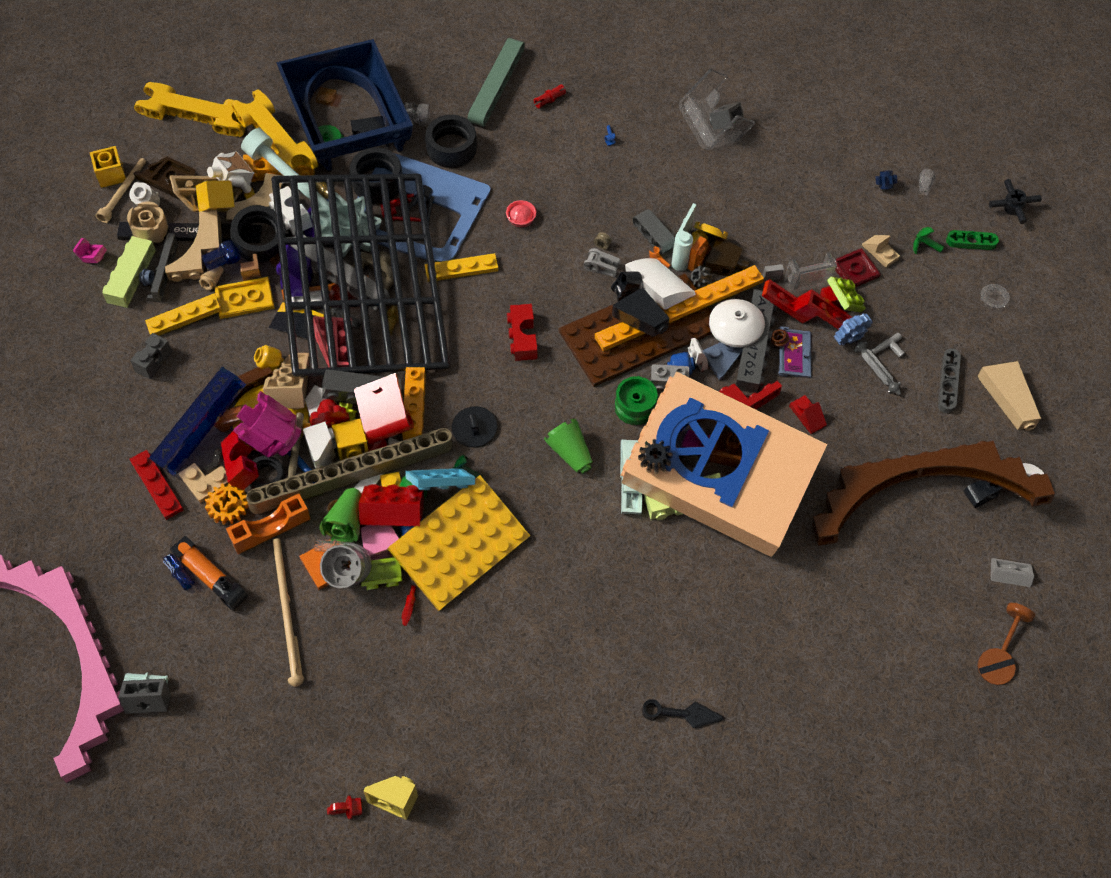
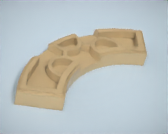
M266 173L262 187L254 196L244 201L234 202L235 207L226 211V221H232L240 210L252 205L269 207V202H271L269 194L273 193L271 178L283 175Z

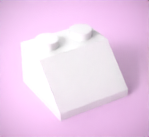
M325 422L304 428L305 440L315 469L331 464L335 457L334 449L337 448L332 428H327Z

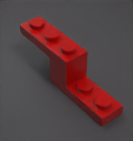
M771 279L767 280L764 284L762 297L802 324L819 316L839 330L845 320L852 318L848 313L812 289L796 297Z
M778 381L773 384L769 383L762 391L753 393L749 398L743 394L735 383L723 387L719 392L757 410L779 396L782 385Z

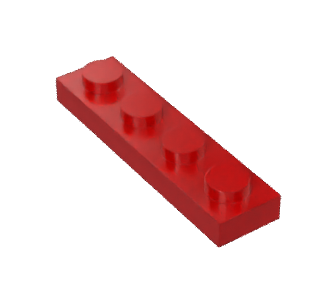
M147 450L129 459L166 520L183 511L181 504Z

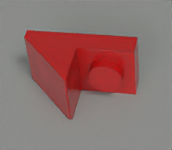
M804 395L790 403L789 407L810 434L827 426L819 402L812 404L807 396Z

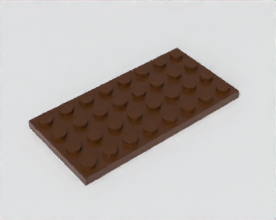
M685 273L677 276L692 290H697ZM613 305L559 328L562 338L593 387L690 344L692 338L699 340L712 334L709 326L712 311L709 307H705L669 323L668 329L662 334L652 337L645 333L606 351H602L597 343L595 333L622 322L612 316Z

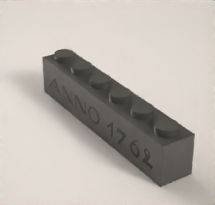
M756 289L753 291L751 303L762 312L765 328L758 341L743 347L736 386L740 390L757 393L758 388L763 387L764 376H761V374L765 372L767 366L764 356L768 357L770 346L767 345V341H771L772 331L769 328L773 326L775 320L772 311L776 312L777 308L776 305L762 297L763 291Z

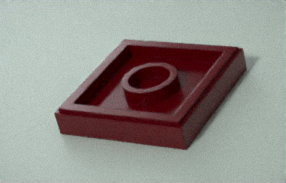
M862 248L831 261V265L839 276L843 279L852 280L856 287L879 278L881 275Z

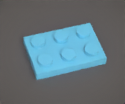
M462 468L406 471V479L412 485L418 487L419 490H430V487L449 489V486L467 488L468 485H475V476Z

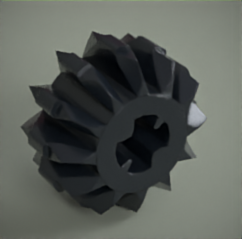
M656 439L652 440V444L646 441L645 447H640L639 449L641 454L638 455V460L642 461L640 466L642 468L647 467L648 473L654 469L655 474H658L659 468L665 472L666 466L671 465L670 459L673 458V453L669 452L670 446H664L663 440L659 444H656ZM653 454H657L658 459H654Z

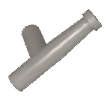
M896 333L874 349H870L876 355V353L890 347L899 358L905 355V352L896 344L897 341L902 339L900 333Z

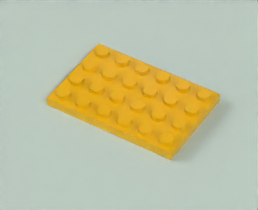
M481 475L475 478V485H468L467 488L461 489L423 519L420 526H414L387 549L435 608L440 611L529 538L530 534Z

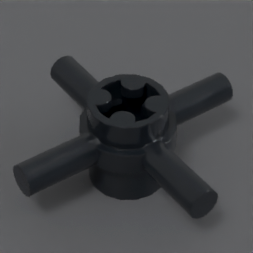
M1006 179L1004 184L1008 194L1005 199L989 201V207L1003 206L1005 212L1010 215L1017 214L1020 224H1024L1027 222L1023 212L1025 204L1041 202L1042 197L1041 195L1026 196L1024 191L1014 189L1011 179Z

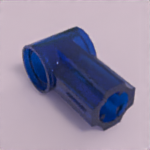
M232 240L221 243L218 249L201 256L208 271L223 264H234L241 259V255Z

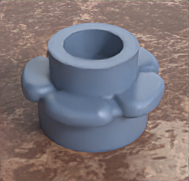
M143 269L139 273V281L144 286L151 285V282L154 281V272Z

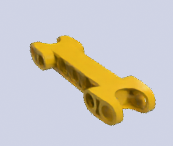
M148 82L143 90L151 98L136 101L134 105L137 113L149 118L162 120L165 114L177 115L180 118L209 123L212 125V129L219 134L242 137L245 133V128L236 122L238 119L231 106V102L234 100L231 99L225 100L224 104H218L176 94L175 89L169 85Z
M258 89L253 91L254 101L248 104L241 103L238 100L231 102L234 114L242 126L248 127L253 125L255 129L261 128L273 139L271 148L293 170L300 165L308 166L311 169L318 167L317 159L307 143L302 141L296 144L272 116L275 113V108L263 92Z

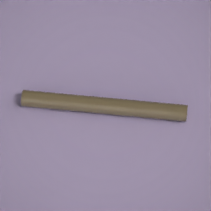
M298 412L296 413V426L301 428L302 433L304 414ZM301 434L291 448L287 478L296 475Z

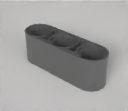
M647 209L632 218L634 226L638 227V231L646 239H649L647 241L653 247L656 246L660 249V255L674 248L675 237L651 210Z

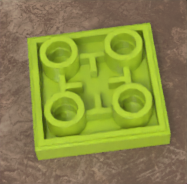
M832 276L827 280L844 310L862 312L866 309L863 304L864 299L855 291L854 288L856 286L852 280Z

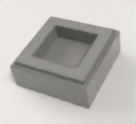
M783 265L765 266L763 272L764 281L769 279L780 280L784 271Z

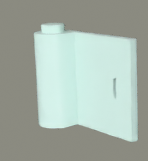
M694 203L675 237L671 264L677 271H684L688 268L690 250L693 244V237L690 233L693 228L696 204Z

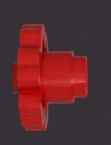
M331 399L321 401L317 412H312L309 418L311 426L325 422L327 428H332L334 424L350 421L346 408L337 405Z

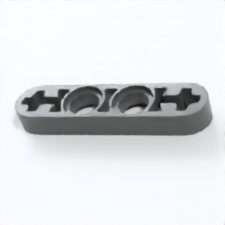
M953 348L947 349L942 357L938 408L943 413H951L957 404L961 355L959 351ZM949 355H952L953 358H954L952 364H949V363H950V357H949ZM951 370L955 375L948 376L945 371ZM944 386H951L953 388V391H946L944 389ZM947 397H949V407H947L945 403Z

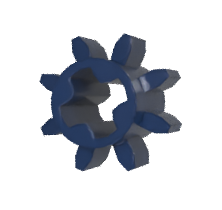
M893 170L880 171V176H875L876 184L880 185V189H892L893 184L898 183L897 175L893 174Z

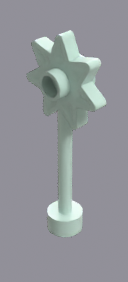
M261 128L252 130L244 138L241 149L253 160L263 157L283 176L299 175L270 149L273 139ZM297 183L298 189L310 199L308 183ZM317 192L322 237L333 236L329 202ZM335 192L340 236H351L347 202ZM361 196L354 200L358 235L368 236L367 215L364 213L365 200L364 196ZM374 216L377 230L380 228L381 219ZM352 243L341 244L343 258L352 247ZM360 243V249L369 252L371 251V244Z

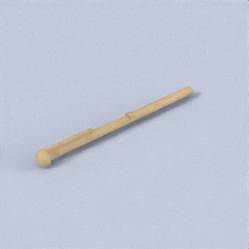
M276 538L273 539V548L291 671L288 683L293 687H298L303 683L304 677L302 675L297 636L294 637L289 606L290 596L287 589L281 540Z

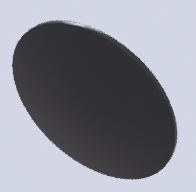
M472 406L461 410L452 422L453 436L459 443L468 447H479L487 444L492 440L497 431L495 416L488 409L479 406Z

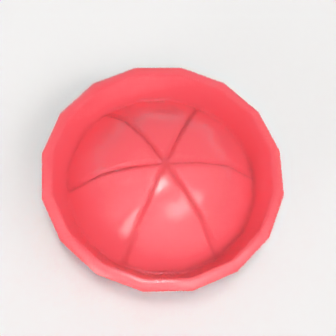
M523 200L511 203L506 210L510 223L521 228L529 226L534 221L537 213L532 203Z

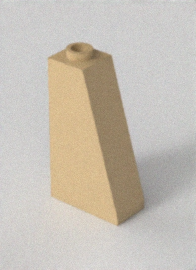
M1018 361L982 367L978 374L979 380L1017 430L1025 429L1029 431L1034 429L1041 417Z

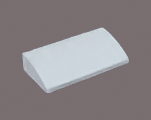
M655 258L639 259L625 264L626 272H640L642 276L640 288L643 287L664 310L696 295L694 290Z

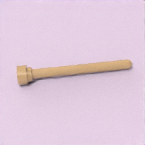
M144 158L137 162L107 206L98 210L96 218L104 223L110 221L112 210L135 179L133 173L135 171L140 172L146 164Z

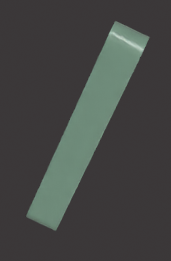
M512 38L506 40L468 113L467 119L472 124L485 127L484 123H487L491 111L494 110L498 102L497 99L499 100L504 90L503 88H505L510 79L509 76L512 75L516 67L515 64L517 65L522 55L521 53L524 52V42Z

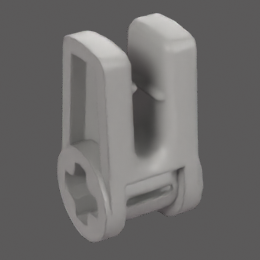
M590 249L588 252L589 257L585 260L583 267L591 272L615 277L621 259L604 253L599 249Z

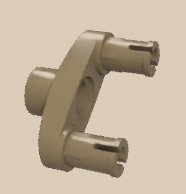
M381 251L379 253L382 276L385 277L383 279V286L388 291L394 284L392 267L390 266L391 258L388 253ZM361 252L363 268L368 267L374 271L372 255Z

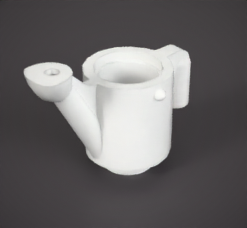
M139 181L132 185L130 199L135 205L138 206L141 202H154L158 206L160 204L159 193L155 192L149 185Z

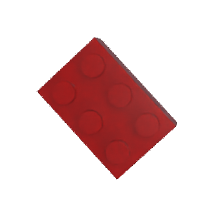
M371 484L364 486L359 501L360 525L420 526L424 511V490H419L415 485L399 487L397 485L378 486Z

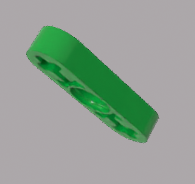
M952 230L946 238V243L953 248L993 250L999 242L996 234L988 232ZM968 238H974L977 242L971 243L968 241Z

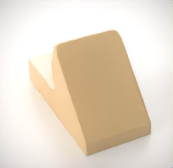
M874 235L862 243V246L887 268L899 260L900 255L888 245L891 236Z

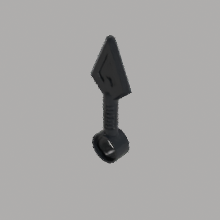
M654 699L647 700L642 707V714L648 720H655L660 715L685 718L693 729L724 719L719 713L696 701L682 710L661 707L660 703ZM648 705H654L657 708L655 715L647 713L646 707Z

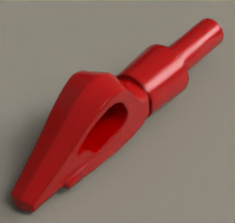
M414 585L411 586L410 594L406 598V604L401 615L404 626H407L408 621H410L416 599L414 596L416 586Z

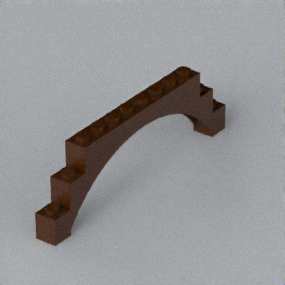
M980 441L977 444H963L956 448H942L934 452L925 451L918 455H904L896 459L887 458L880 462H866L858 466H846L840 469L839 474L842 490L834 489L827 492L826 504L829 514L820 513L813 516L812 525L818 546L837 543L841 528L851 514L865 501L890 486L926 476L954 475L987 481L1018 494L1029 501L1032 507L1052 503L1055 492L1048 474H1033L1028 477L1020 457H1008L1001 460L994 441Z

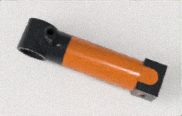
M186 535L170 548L173 556L205 583L230 610H235L248 598L247 593L204 556Z

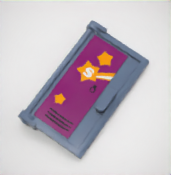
M784 326L779 327V329L786 331L789 335V342L785 346L780 347L779 376L811 378V332L793 330Z

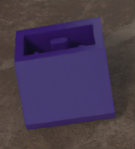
M286 245L291 296H303L298 251ZM306 257L310 287L313 269L310 259ZM279 262V264H277L276 271L277 274L280 275V285L281 289H283L281 265Z

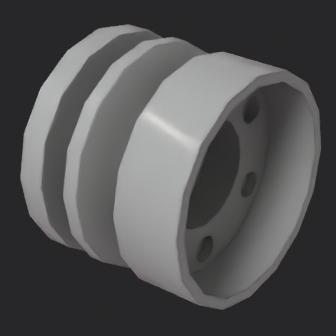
M355 543L331 547L323 554L320 562V572L323 579L330 586L336 588H347L363 582L370 574L372 567L371 557L367 550Z

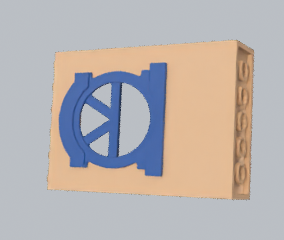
M676 371L674 377H669L663 393L660 394L655 409L652 410L646 426L643 427L640 433L638 443H635L629 459L626 460L622 468V484L772 557L780 547L827 444ZM711 419L717 421L710 438L704 433L697 420ZM686 424H689L704 447L677 448L676 438L679 431ZM726 425L736 434L742 447L741 462L735 471L725 477L714 479L701 477L702 470ZM653 439H656V444L663 440L664 446L669 445V452L673 453V458L670 459L671 465L666 466L665 472L659 468L658 474H655L654 469L648 473L647 467L642 468L640 466L642 461L638 460V455L641 454L639 452L640 447H645L646 441L652 444ZM653 454L654 459H658L657 454ZM701 455L693 472L682 464L679 456Z

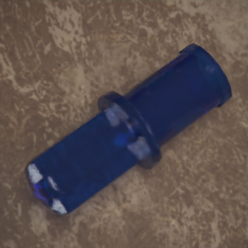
M168 554L163 558L164 564L172 573V578H176L185 591L192 587L191 584H195L194 580L185 571L186 567L181 566L173 554Z

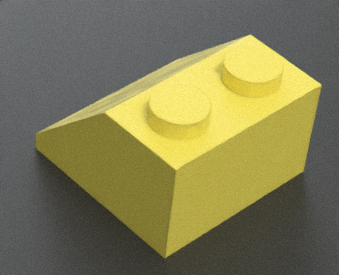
M394 776L367 786L364 789L367 803L407 820L418 798L416 786L413 784L414 781L405 776H402V778Z

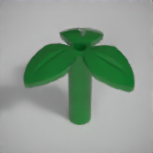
M931 227L922 228L917 234L913 243L915 254H917L918 246L922 242L938 252L943 250L944 246L927 237L934 232Z

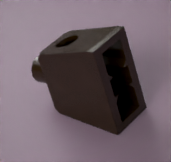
M717 237L705 267L710 268V273L731 276L735 274L736 269H747L750 262L741 259L742 248Z

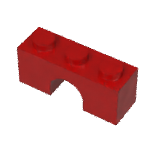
M532 304L510 305V313H507V324H511L508 332L509 339H513V343L510 344L511 355H515V361L537 359L536 334L527 335L522 332L525 329L534 328Z
M233 431L221 442L227 481L232 487L245 490L259 477L257 464L246 458L253 451V447L238 438V435Z

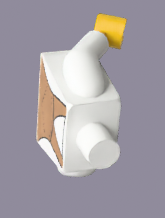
M238 152L220 153L214 158L212 167L207 169L210 178L216 177L219 181L231 180L232 186L240 187L245 192L244 196L246 199L255 195L253 188L250 186L254 172Z

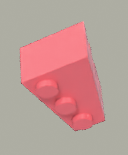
M314 316L315 338L326 364L330 368L324 317ZM332 317L337 366L349 367L343 318Z

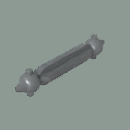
M856 340V349L854 351L856 353L861 352L862 358L885 385L889 386V393L901 395V383L894 382L893 376L871 350L867 349L866 345L868 343L866 341Z

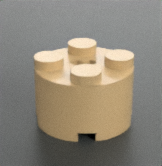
M141 202L136 208L133 209L132 207L129 210L127 221L134 237L150 240L153 243L163 241L168 231V224L164 212L158 204L154 202Z

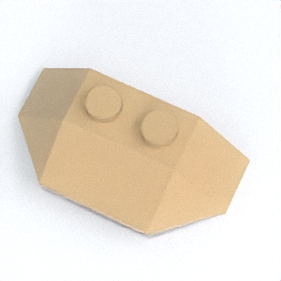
M170 176L174 194L192 212H199L196 185L205 181H219L216 177L210 178L209 176ZM232 186L235 201L242 190L240 187Z

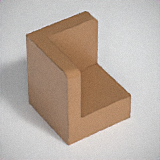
M253 254L254 261L240 263L243 281L262 278L257 254Z

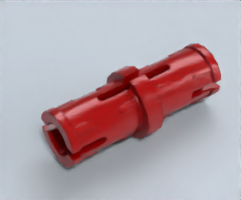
M560 84L552 90L545 91L543 95L534 98V104L540 101L535 106L541 108L549 102H554L556 98L566 94V89L559 91L564 88Z

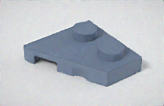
M720 342L703 351L708 360V365L720 381L734 365V362L741 356L743 350L741 347H731Z

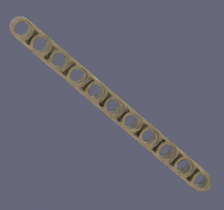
M438 429L252 489L246 496L249 509L254 514H261L278 508L282 501L298 493L302 499H307L447 453L452 449V434L448 429Z

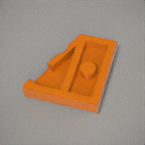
M700 236L691 247L687 269L693 271L698 266H702L705 261L704 258L712 250L705 238Z

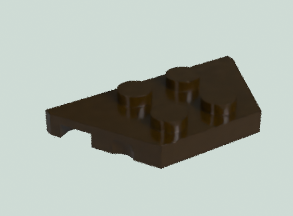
M168 156L160 159L159 162L148 165L149 169L133 173L136 179L176 198L178 197L173 192L170 176H197L195 169Z

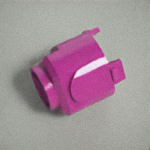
M260 391L257 398L259 403L254 409L245 404L236 417L244 423H240L233 431L238 435V438L266 457L274 456L276 453L284 456L298 440L301 428L296 426L297 419L295 414L269 395Z

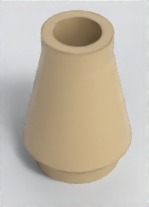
M215 265L200 276V285L206 290L214 289L224 273V269L220 265Z

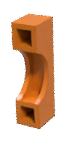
M298 493L282 501L277 510L271 515L257 521L242 520L226 528V531L237 554H240L310 520L308 508Z

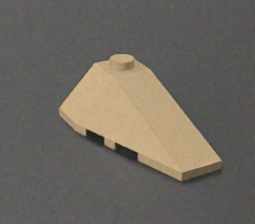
M298 353L299 369H308L309 353ZM289 354L281 363L280 369H275L273 376L265 379L263 392L286 408L293 410L304 408L308 376L294 377L292 375Z

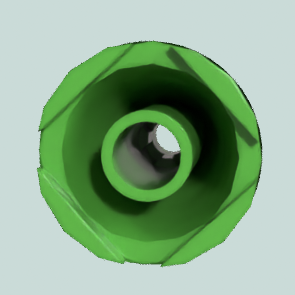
M574 418L570 419L572 423L567 425L564 422L548 433L549 438L545 437L544 440L576 473L581 472L584 474L592 468L590 465L593 461L579 422Z
M346 489L321 521L320 531L322 535H329L331 541L335 543L348 544L353 541L356 542L359 538V501L362 493L358 489Z

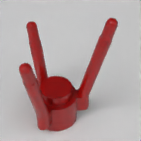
M414 194L407 195L408 203L411 202L409 198L414 197ZM400 198L390 201L392 220L403 221V217L393 216V214H397L395 207L401 206ZM380 204L382 216L385 218L383 204ZM410 217V221L421 222V218Z

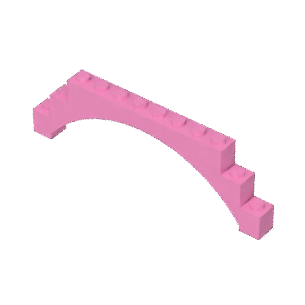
M0 555V588L25 594L51 609L67 626L75 641L80 657L82 692L78 714L60 755L54 758L61 778L67 783L91 771L89 764L92 763V760L87 750L108 740L106 733L109 730L104 720L124 711L118 698L120 691L117 692L115 688L118 682L114 674H109L107 668L111 667L107 657H102L100 653L103 647L98 638L94 639L93 633L96 632L91 621L87 622L86 616L89 614L84 604L80 606L78 600L82 598L78 589H73L71 583L75 581L70 571L66 572L60 566L44 574L39 565L35 566L32 560L13 568L10 560H5Z

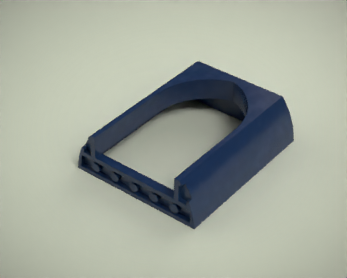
M374 39L276 62L317 162L322 164L326 170H332L331 158L392 142L397 152L403 150L405 142L409 141L413 124ZM329 79L354 83L372 96L381 116H383L386 127L324 142L310 109L311 98L317 88Z

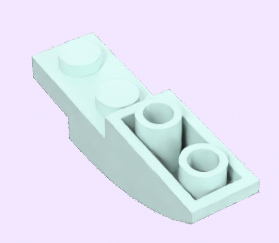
M621 440L620 478L622 480V468L626 460L629 459L635 443H638V440ZM622 484L621 514L641 515L642 493Z

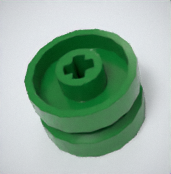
M640 376L624 379L616 390L615 413L620 420L630 425L647 423L652 410L656 407L658 398L657 389L654 384L647 378Z

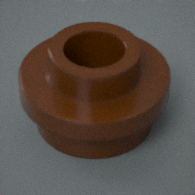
M782 329L775 330L772 333L771 342L775 347H783L789 342V335Z

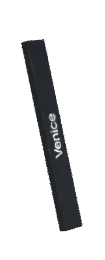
M119 222L118 240H130L133 234L129 223ZM167 223V234H175L177 241L195 240L199 228L198 223ZM221 224L222 242H232L230 234L231 224ZM246 226L240 233L242 240L249 243H260L262 226Z

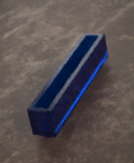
M221 367L151 454L149 459L174 476L246 384L235 374Z

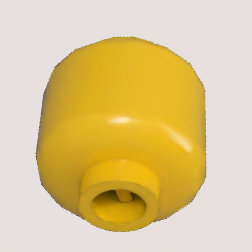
M268 345L258 348L254 355L257 367L260 369L270 367L272 372L280 368L281 363L284 361L281 351Z

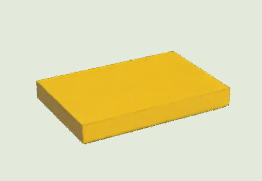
M269 277L214 287L222 310L219 312L220 319L275 309Z

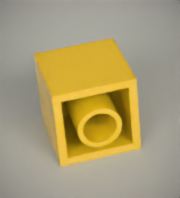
M116 146L90 152L94 172L101 188L124 182L126 177Z
M231 180L205 181L196 185L199 212L208 210L224 212L235 207Z
M361 419L332 425L340 461L368 452Z

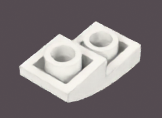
M692 338L690 347H688L689 355L691 358H694L695 366H698L700 371L707 370L708 360L699 341L696 338Z

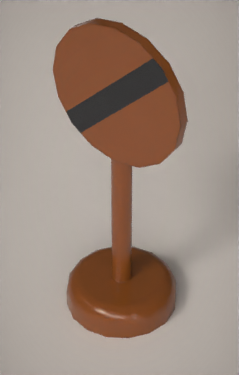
M1008 603L1007 613L1015 620L1002 649H988L979 657V673L983 679L991 684L1003 685L1009 682L1015 674V662L1006 650L1019 621L1032 622L1036 615L1031 609L1021 604Z

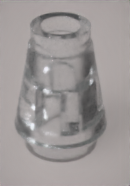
M923 169L919 173L918 193L920 195H929L936 179L933 170Z

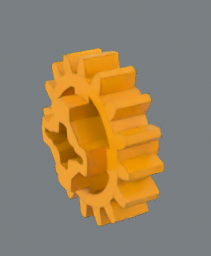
M223 483L219 489L213 487L215 492H208L209 498L205 499V509L210 519L214 518L215 523L221 520L223 525L226 524V521H230L233 524V519L240 521V515H246L245 509L249 508L245 490L232 487L230 484L225 487Z

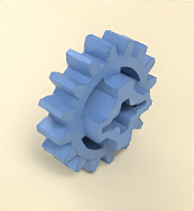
M868 314L855 315L853 318L843 322L839 331L835 333L834 338L839 345L860 340L873 322Z

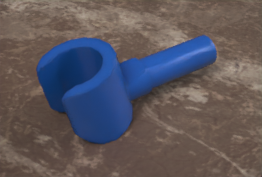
M607 125L608 135L605 136V142L609 146L615 144V134L612 133L611 126Z

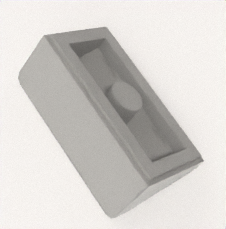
M991 559V581L1031 587L1034 579L1031 564Z

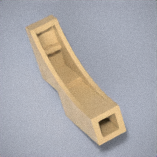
M217 210L199 212V228L193 244L181 258L165 266V273L169 281L179 282L182 279H200V276L206 272L205 258L223 256L221 218Z

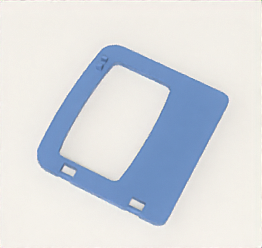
M396 154L401 163L403 174H420L422 184L432 188V196L435 198L433 203L461 215L443 248L432 247L434 262L453 260L490 194L489 185ZM375 168L372 174H392V172L385 168ZM405 181L406 194H414L416 196L415 181ZM475 199L481 200L478 206L473 205ZM380 229L376 230L377 235H387V232ZM453 239L459 240L456 246L450 245ZM388 242L378 243L382 246L389 248ZM396 242L397 251L408 254L406 242ZM414 242L416 257L427 260L425 245Z

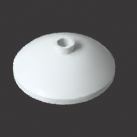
M731 299L721 302L713 309L709 319V326L714 337L721 343L731 347H745L755 343L762 336L765 320L762 312L754 304L745 300Z

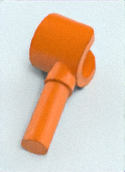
M656 246L653 247L655 253L649 251L650 258L659 260L664 266L669 268L671 265L660 256V249Z

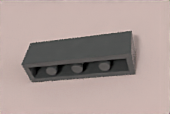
M326 369L322 380V399L345 401L351 404L357 403L354 392L355 388L384 377ZM398 379L401 389V379Z

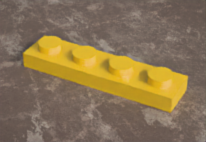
M494 253L435 262L437 281L498 271L496 255ZM425 264L427 281L430 282L428 265Z
M214 293L145 321L150 335L154 333L159 336L222 310Z

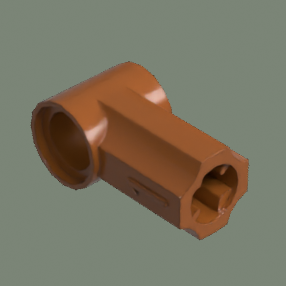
M244 405L226 410L214 408L208 413L207 421L218 431L225 432L232 425L242 423L236 416Z

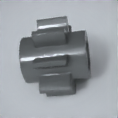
M702 266L694 269L691 273L693 285L698 288L710 285L713 281V275L710 273L711 269Z

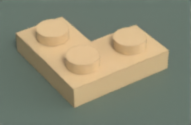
M193 463L178 473L199 503L209 498L208 492H215L213 487L219 489L222 483L225 487L229 484L226 470L223 466L205 476L198 466Z

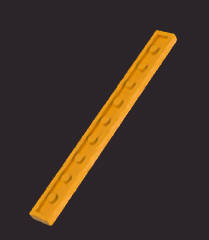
M754 265L696 290V295L664 310L661 306L660 308L667 314L669 323L759 285L763 283L764 277ZM621 322L595 333V339L602 351H606L645 333Z

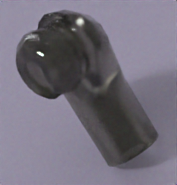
M216 448L213 451V461L204 466L208 474L225 465L221 448Z

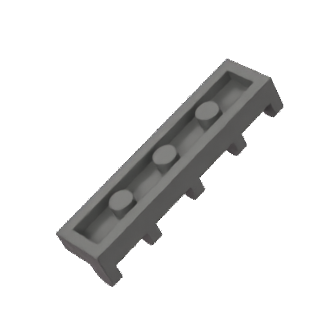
M168 233L163 242L164 247L159 255V265L155 269L154 281L151 282L152 295L147 296V301L162 302L168 282L165 266L173 263L178 247L175 234Z

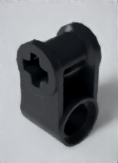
M638 271L620 272L615 282L611 285L612 291L617 295V301L634 293L641 286L642 276Z
M981 480L972 483L963 492L973 507L977 508L998 497L1003 487Z

